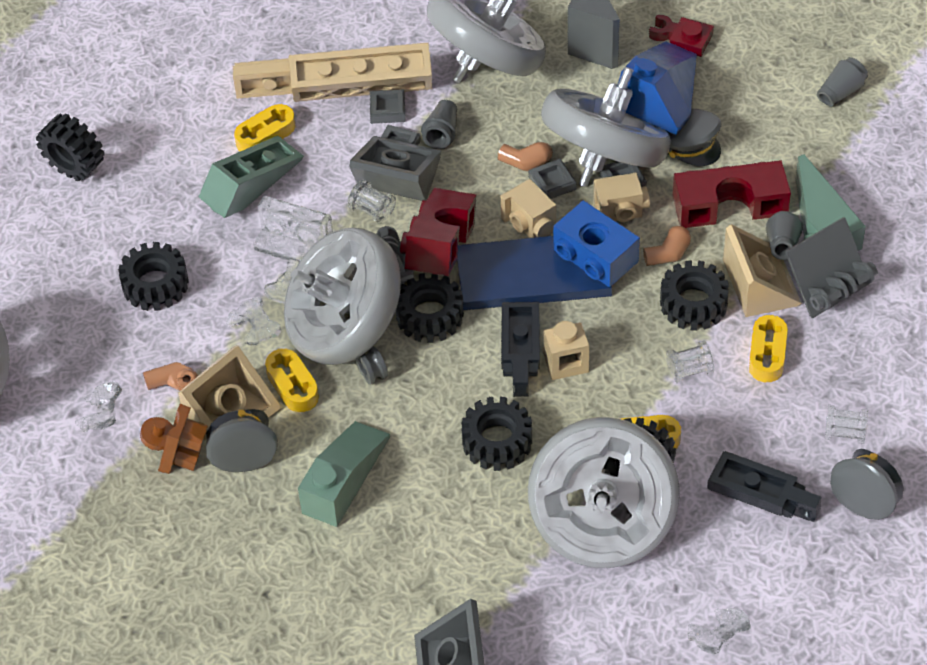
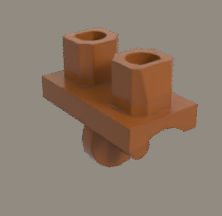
M179 404L173 425L164 418L153 417L146 420L141 426L140 438L142 443L151 450H164L158 469L159 472L170 474L173 464L194 471L208 425L188 419L191 407Z

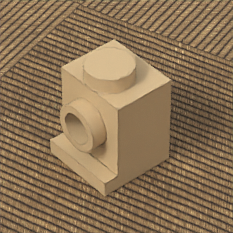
M637 173L594 179V206L612 220L627 222L634 218L642 217V210L650 207L648 189L646 186L641 187Z
M528 179L500 196L501 219L505 223L510 220L518 232H524L529 238L547 237L552 233L553 226L556 224V204L532 180Z
M562 321L557 323L554 328L544 330V347H542V352L552 380L589 373V343L581 322ZM575 354L577 361L559 364V357Z

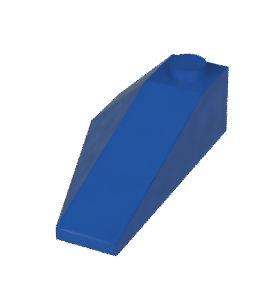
M665 41L636 55L626 66L634 70L627 86L628 89L632 90V97L626 113L677 135L691 115L697 54ZM624 69L621 71L619 81L621 79Z

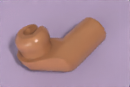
M536 142L521 150L503 144L498 152V160L523 171H528L546 164L551 159L553 150L548 143Z
M674 226L669 230L662 245L643 248L646 266L679 261L690 245L691 235L688 229L683 226Z
M179 362L143 372L148 390L168 385L180 391L198 376L196 371Z

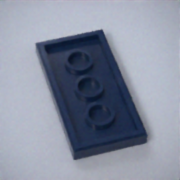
M553 236L458 245L457 264L460 289L463 295V311L502 307V302L548 303L612 297V286L609 288L601 281L590 278L583 269L570 260L562 259L554 250Z

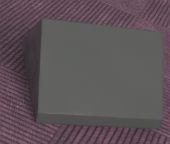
M571 0L568 5V55L611 69L619 66L620 19L610 0Z
M373 136L350 160L349 167L359 187L422 201L428 198L441 158V150Z
M467 600L414 635L417 665H485L476 600Z

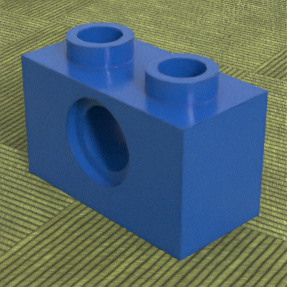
M584 200L553 226L554 250L564 260H570L583 269L590 278L601 281L609 288L639 262L640 237Z

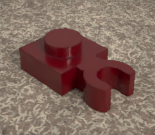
M656 15L655 26L661 27V29L650 27L649 38L659 42L670 40L669 43L702 57L713 36L714 26L681 17L679 23H675L668 16Z

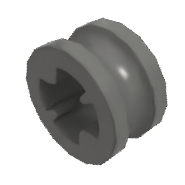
M375 346L368 350V353L356 359L359 371L368 385L374 384L377 377L381 379L388 377L384 359Z

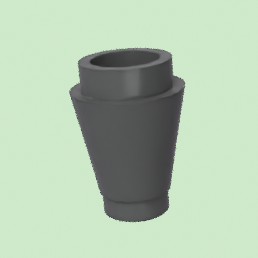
M853 57L840 60L817 91L818 99L827 106L832 107L865 85V80L868 78L866 68Z
M450 100L439 101L435 109L422 124L421 133L423 140L429 147L443 149L455 140L458 109L454 102Z
M780 211L771 216L766 223V233L771 253L777 259H787L785 251L795 246L802 234V223L795 214L788 211Z

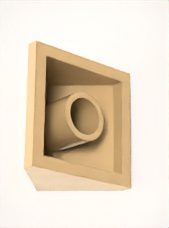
M732 224L729 225L725 232L723 262L745 317L797 307L802 304L784 260L777 259L772 255L770 244Z
M238 345L231 348L178 392L180 403L191 407L188 419L208 425V428L219 416L228 412L241 409H257L265 412L269 418L281 408L279 402Z

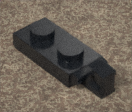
M502 302L501 369L503 370V377H513V397H529L528 376H538V369H540L539 302Z
M723 451L707 481V489L787 518H792L795 515L815 522L821 509L822 497L806 491V487L797 482L798 477L727 451Z

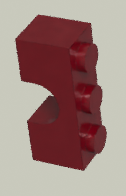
M782 160L674 173L672 196L679 225L691 228L717 224L718 204L728 200L744 203L750 210L752 220L770 218L780 211L789 212L791 191Z
M434 188L428 199L422 200L419 215L412 217L409 232H404L401 239L400 253L405 254V269L449 276L458 258V243H466L474 228L477 194Z

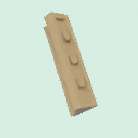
M429 42L289 55L291 89L294 102L370 95V91L404 89L405 92L432 89Z
M289 58L234 63L233 80L237 99L292 94Z

